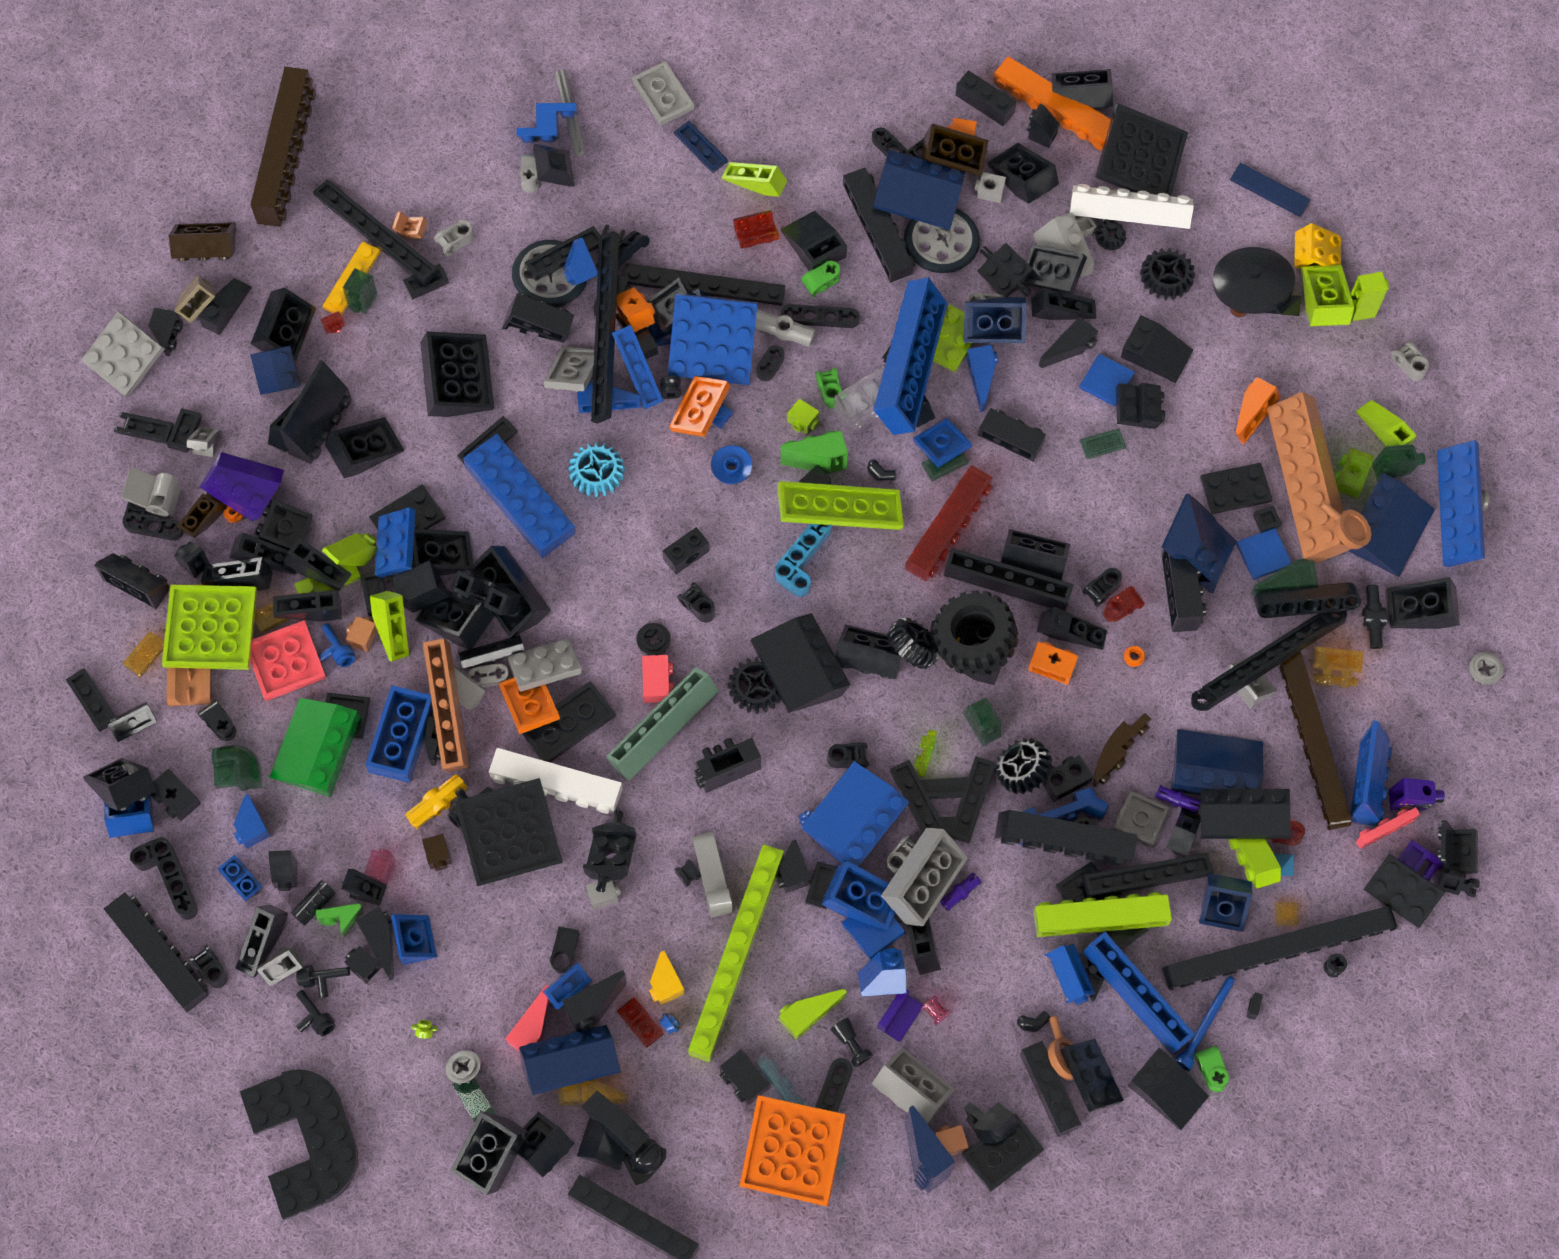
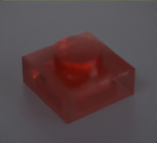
M339 311L320 319L326 334L337 333L345 326Z

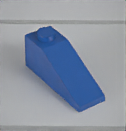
M992 345L967 349L966 359L980 412L985 410L995 366L998 364V355L996 351L993 352Z
M589 381L585 391L577 392L579 413L592 412L593 381ZM613 387L612 410L641 408L639 395Z

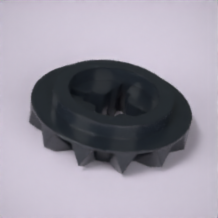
M1106 219L1096 227L1095 239L1102 248L1117 250L1124 245L1127 239L1126 230L1122 228V224L1116 223L1115 220L1108 221ZM1115 231L1114 237L1106 238L1109 232Z
M659 623L646 624L637 633V645L640 651H643L648 656L659 655L670 646V633L666 627ZM656 633L657 640L660 642H655L651 646L650 640L647 638H652Z

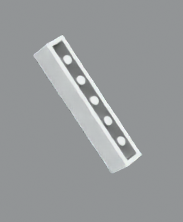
M1078 184V186L1073 185L1070 213H1073L1075 216L1190 229L1194 205L1193 199L1184 195L1171 197L1165 193L1154 195L1147 191H1138L1136 193L1123 188L1110 190L1105 186L1093 188L1086 184Z
M500 748L496 749L489 769L490 778H493V781L498 784L508 782L515 785L540 778L545 796L547 794L554 795L555 799L562 802L572 800L576 802V805L588 808V806L597 807V811L608 814L609 811L615 812L622 792L621 782Z

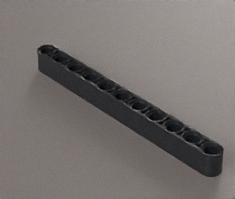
M1386 906L1163 967L1162 971L1168 989L1172 991L1174 987H1187L1194 985V982L1200 980L1201 982L1216 979L1215 976L1222 975L1224 977L1237 973V970L1243 969L1246 971L1257 968L1258 965L1263 963L1268 965L1279 962L1278 959L1285 958L1287 960L1298 957L1300 953L1306 952L1309 954L1320 951V948L1326 946L1331 948L1342 945L1341 942L1348 941L1350 943L1361 940L1363 936L1369 935V937L1383 934V931L1389 929L1390 931L1396 930L1398 925L1391 906Z

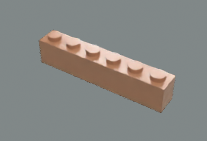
M444 638L423 642L442 769L447 772L469 769L450 642Z

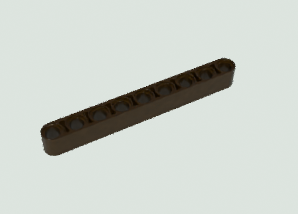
M1300 651L1281 663L1279 669L1282 679H1285L1287 685L1285 686L1288 699H1291L1292 713L1294 719H1297L1298 733L1300 739H1303L1304 742L1303 750L1306 759H1309L1310 762L1309 770L1312 779H1315L1316 782L1314 787L1318 800L1321 799L1322 806L1320 807L1324 820H1327L1328 823L1327 829L1334 830L1351 826L1350 812Z

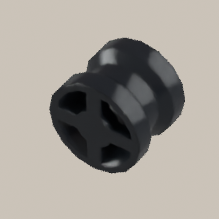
M677 376L663 377L660 380V385L663 387L661 397L664 399L679 398L682 395L679 388L681 379Z
M690 859L685 861V865L674 869L685 887H688L694 879L698 880L701 878L699 871Z

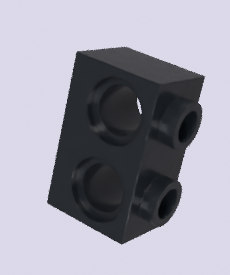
M1080 755L1075 758L1073 756L1066 758L1061 762L1062 765L1056 768L1053 766L1049 770L1051 775L1045 777L1046 783L1041 782L1053 802L1091 783L1093 776ZM1077 769L1080 775L1074 776L1069 770ZM1058 779L1062 784L1055 786L1051 783V780Z

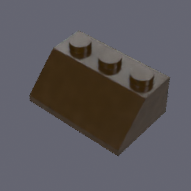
M932 123L925 134L922 154L924 160L982 176L988 140Z
M236 222L175 224L168 235L171 259H177L178 261H187L190 258H198V260L204 261L209 260L211 257H218L219 260L230 259L235 253Z

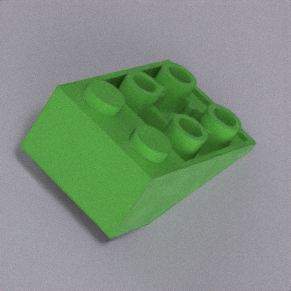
M828 431L821 436H808L804 440L796 442L791 440L781 445V465L810 471L817 465L826 474L847 469L848 451L842 431Z

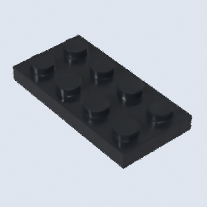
M590 681L555 705L560 717L559 720L522 733V735L542 761L551 762L616 717V714Z

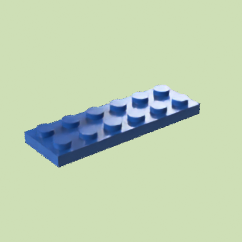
M1472 440L1437 450L1443 566L1452 567L1485 558L1479 443Z

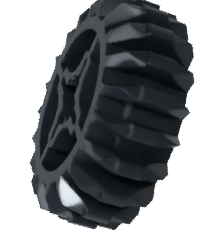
M1170 247L1167 251L1161 248L1159 253L1154 250L1152 255L1148 254L1141 266V283H1145L1144 289L1150 288V295L1156 292L1157 299L1160 295H1164L1165 301L1168 299V296L1172 300L1176 299V296L1181 298L1184 293L1189 292L1190 287L1194 283L1195 268L1194 265H1191V258L1185 259V253L1180 255L1178 249L1172 252ZM1152 268L1156 271V274L1159 276L1158 280L1153 275ZM1177 268H1179L1182 271L1183 278L1180 277V274L1177 272Z
M902 617L891 625L887 633L890 645L907 663L909 662L912 666H917L919 669H927L938 661L940 653L935 643L934 635L923 627L922 624L917 623L916 620L912 621L911 618Z
M757 656L754 658V662L747 658L746 665L739 662V668L734 667V674L729 675V680L731 681L728 683V688L731 689L729 696L734 697L733 703L737 704L740 702V709L747 706L748 713L751 712L752 708H755L756 714H759V708H762L766 713L768 705L774 709V702L780 703L781 698L775 686L773 690H770L769 686L765 683L768 673L762 662H759ZM760 671V673L756 675L750 674V672ZM741 679L748 686L746 695L742 693L739 687ZM757 695L764 696L761 699H753Z
M1023 737L1021 742L1015 740L1014 745L1008 744V749L1002 750L1003 755L997 757L999 763L995 764L998 782L1009 792L1016 795L1018 793L1025 795L1026 791L1032 793L1035 787L1040 789L1039 784L1041 782L1046 783L1045 777L1051 775L1049 770L1053 768L1051 763L1053 759L1049 750L1041 742L1032 738L1028 740Z

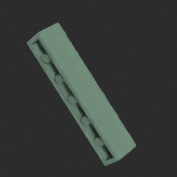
M695 667L606 756L618 774L630 781L719 692L711 677Z

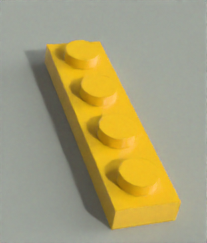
M365 242L360 244L324 302L323 309L342 316L381 253L380 249Z

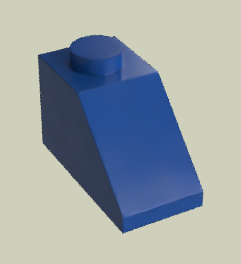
M583 238L573 241L564 266L565 278L572 286L598 276Z
M249 794L245 795L234 822L237 832L233 834L238 844L243 843L247 849L267 839L270 835Z

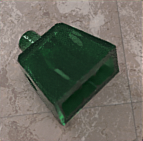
M1413 445L1386 446L1371 464L1378 481L1382 473L1393 478L1410 475L1418 465L1425 464L1426 458L1423 452L1417 453Z
M983 698L968 706L962 712L982 747L1001 738V722L987 698Z

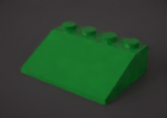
M300 698L269 778L331 797L354 738L353 735L361 719L358 712L337 704Z

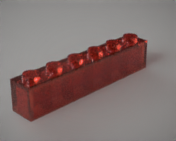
M970 465L905 563L906 571L927 582L929 577L933 578L939 569L937 565L940 561L944 562L950 553L948 549L951 544L956 545L961 536L959 532L962 527L964 529L968 527L972 519L970 515L973 511L975 513L978 512L982 505L980 500L984 495L987 497L993 488L991 485L992 476Z

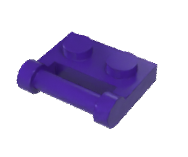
M1413 840L1409 842L1398 858L1416 872L1425 860L1429 862L1430 865L1422 875L1429 881L1435 872L1443 866L1437 856Z

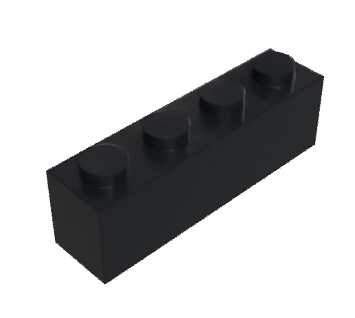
M1043 1041L1022 1049L1020 1053L1021 1059L1057 1137L1078 1129L1081 1123L1059 1075L1050 1063L1048 1051Z

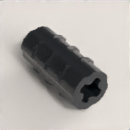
M321 880L290 913L305 926L314 918L316 910H321L335 892L328 884Z

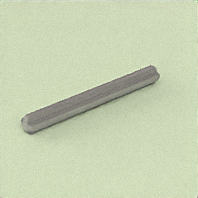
M558 70L555 74L562 103H573L566 71ZM574 115V118H566L574 154L575 156H582L585 154L577 116Z

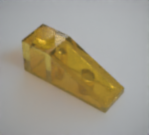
M593 1079L559 1088L560 1106L583 1105L597 1090L613 1104L628 1103V1095Z

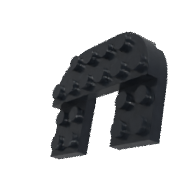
M298 1069L282 1072V1075L240 1091L254 1134L261 1133L296 1118L298 1120L310 1160L268 1176L283 1220L326 1204L340 1196L348 1188L357 1170L358 1149L341 1099L330 1082L317 1073Z

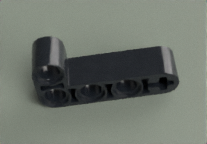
M160 837L134 848L130 853V860L134 866L141 871L157 866L176 912L183 919L189 920L194 918L198 912V906L170 842L166 838ZM162 846H167L166 852L158 853ZM147 855L144 862H137L140 856ZM175 865L173 872L166 873V869L169 866ZM177 885H183V889L180 892H174V888ZM181 900H185L189 905L187 911H184L185 907Z

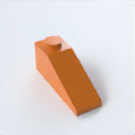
M1258 377L1248 385L1243 397L1236 428V435L1242 444L1246 443L1268 415L1267 407L1276 404L1281 398L1277 387Z

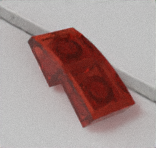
M634 997L617 1010L619 1016L646 1049L664 1035L662 1030Z

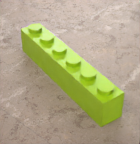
M1153 892L1144 897H1140L1139 894H1131L1121 899H1118L1117 896L1105 897L1104 900L1098 901L1095 898H1086L1082 902L1075 903L1073 900H1064L1060 904L1053 905L1051 902H1042L1035 906L1033 911L1037 937L1169 926L1172 921L1168 894L1162 895L1161 892Z

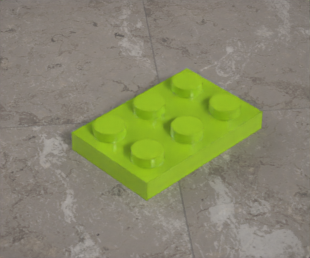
M949 304L945 312L933 362L956 373L967 355V349H970L973 343H964V311Z

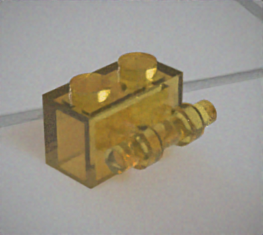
M1315 646L1313 668L1323 669V674H1315L1313 682L1321 683L1322 686H1330L1331 684L1341 685V688L1357 687L1358 679L1350 678L1351 672L1362 673L1364 651ZM1332 670L1342 671V676H1331Z

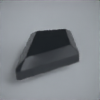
M1087 960L1083 966L1095 994L1089 996L1091 1001L1094 1002L1105 978L1100 974L1097 967Z

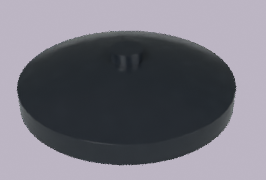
M1246 247L1228 253L1217 263L1213 273V288L1220 301L1233 310L1248 314L1267 313L1281 307L1290 299L1295 286V273L1289 261L1279 253L1261 247Z

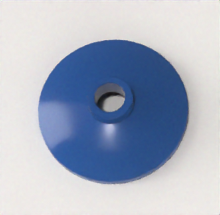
M725 446L717 450L713 455L711 470L719 481L725 484H738L750 475L752 459L749 453L739 446ZM734 465L736 468L734 470H729L728 466Z

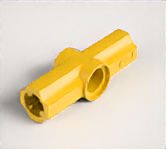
M455 774L439 788L435 787L429 790L423 796L422 801L409 810L405 817L418 830L434 816H440V812L445 808L449 809L451 803L458 798L455 794L456 789L462 787L464 792H466L468 787Z

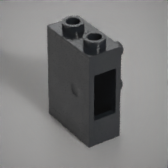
M727 738L724 740L727 749L723 750L721 745H715L713 747L715 754H712L709 747L702 750L704 759L696 762L697 769L694 770L696 775L695 781L699 789L704 788L705 793H708L761 770V755L753 738L734 745L731 738Z

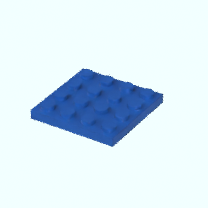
M676 293L668 376L692 379L694 376L728 381V383L749 385L758 303Z

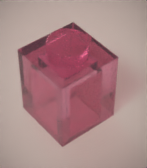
M372 849L364 874L387 885L396 862L392 852L385 849H379V851Z

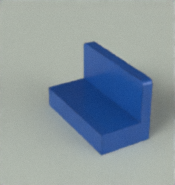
M576 963L548 986L543 993L551 1002L549 1005L558 1010L563 1006V1000L580 992L592 980L580 964Z

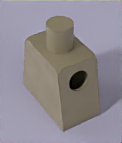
M197 275L181 292L174 311L191 323L214 299L215 287L200 275Z

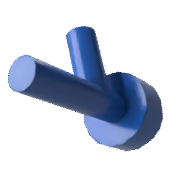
M328 623L324 624L322 630L332 646L319 654V658L324 662L332 656L337 665L341 667L350 666L355 661V652L351 646H343Z

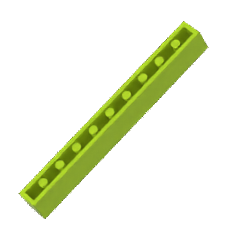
M765 844L762 845L689 1046V1056L709 1063L712 1059L772 892L776 876L778 875L779 866L784 858V851Z

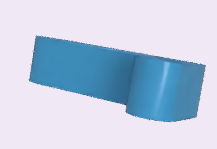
M809 524L776 564V581L794 595L804 597L809 594L811 579L802 569L830 536L832 525H826L825 527L822 524ZM813 540L815 543L812 545H808L805 543V541ZM794 555H800L802 559L795 560L792 557ZM786 570L789 574L783 576L779 572ZM799 582H803L806 584V586L803 588H799L796 586V584Z

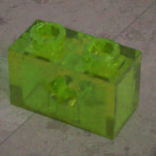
M1350 448L1348 454L1344 453L1339 464L1343 466L1341 472L1337 471L1335 474L1338 492L1358 499L1375 456L1354 448Z

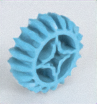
M597 442L595 447H591L589 443L587 444V449L580 447V453L574 452V459H570L571 466L568 468L570 480L574 481L573 486L575 488L579 487L580 493L586 490L588 497L592 492H594L596 498L599 495L598 492H602L606 496L607 489L613 493V486L619 487V481L624 479L622 473L625 472V467L623 466V459L620 458V453H614L613 447L607 449V444L605 443L602 447H599ZM597 457H601L606 460H599ZM590 459V463L584 466L583 469H580L583 463ZM594 463H595V465H596V468H598V470H599V475H598L597 471L594 469ZM609 470H613L611 475L603 480V476L609 473ZM587 479H594L596 480V482L589 481Z

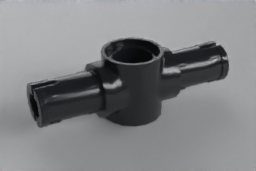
M1368 585L1366 586L1367 604L1362 609V616H1364L1365 622L1363 626L1367 627V631H1369L1370 649H1381L1383 647L1382 630L1387 624V610L1380 603L1379 586Z

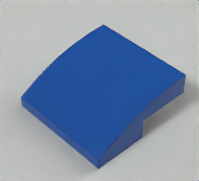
M894 917L886 931L851 918L841 922L844 929L851 935L870 960L879 951H883L905 934V931Z

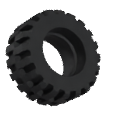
M972 590L970 594H966V592L959 593L960 597L955 598L953 596L950 598L949 604H943L940 608L941 614L938 613L935 617L936 624L933 625V633L940 656L945 660L946 665L950 668L954 667L955 671L960 674L965 671L967 676H974V673H979V676H983L990 670L993 673L998 670L997 667L999 665L1003 667L1008 663L1007 657L1011 658L1015 653L1014 648L1018 644V629L1013 613L1006 602H1002V599L997 595L992 597L991 592L983 591V594H981L978 590ZM987 621L995 626L993 635L980 645L967 646L956 640L959 631L970 622Z

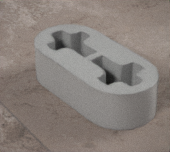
M503 664L475 667L468 673V677L471 679L476 676V673H480V676H487L480 678V682H476L481 687L495 686L509 678L508 669ZM497 670H501L502 673H505L502 674V678L498 679L497 676L494 675L497 674Z

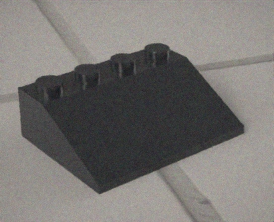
M426 331L420 344L428 416L452 417L493 410L494 401L486 335Z
M321 360L279 428L289 455L309 464L314 459H318L321 454V446L324 442H327L331 429L334 425H338L341 420V412L344 408H348L351 403V395L347 386Z
M812 613L793 618L750 640L788 713L837 699L851 685Z

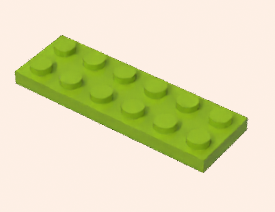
M779 481L777 485L781 522L902 530L904 526L900 490Z

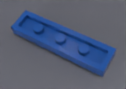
M629 325L613 332V338L636 392L640 396L643 408L647 409L663 402L632 326Z

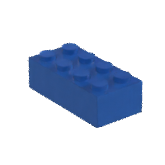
M391 685L365 764L369 773L411 783L425 739L428 716L432 717L433 714L431 695Z

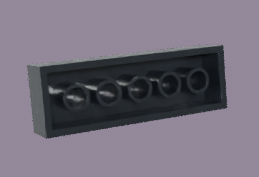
M1007 810L998 814L995 839H1000L1001 844L1005 845L1021 843L1022 848L1026 849L1042 847L1043 852L1062 853L1063 851L1064 856L1077 858V856L1083 857L1084 855L1085 860L1096 862L1098 860H1106V864L1119 866V864L1125 865L1127 861L1134 860L1137 834Z

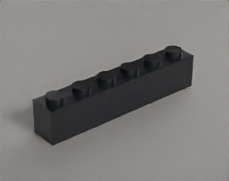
M862 168L843 175V186L891 283L912 275L915 262L911 255L908 256L904 239H900L898 227L890 219V212L873 208L877 192L874 186L875 181L872 174H868L866 168Z
M955 548L950 550L944 571V576L1049 608L1057 607L1065 612L1074 585Z
M124 892L104 908L105 912L186 1012H189L209 996L205 992L208 987L200 977L196 980L191 973L194 972V969L187 961L184 963L180 961L178 957L181 953L173 944L170 947L165 942L168 938L160 928L155 930L151 925L155 921L147 911L143 914L139 910L141 904L134 895L129 897Z
M580 1174L567 1194L572 1201L672 1259H693L699 1249L697 1242Z

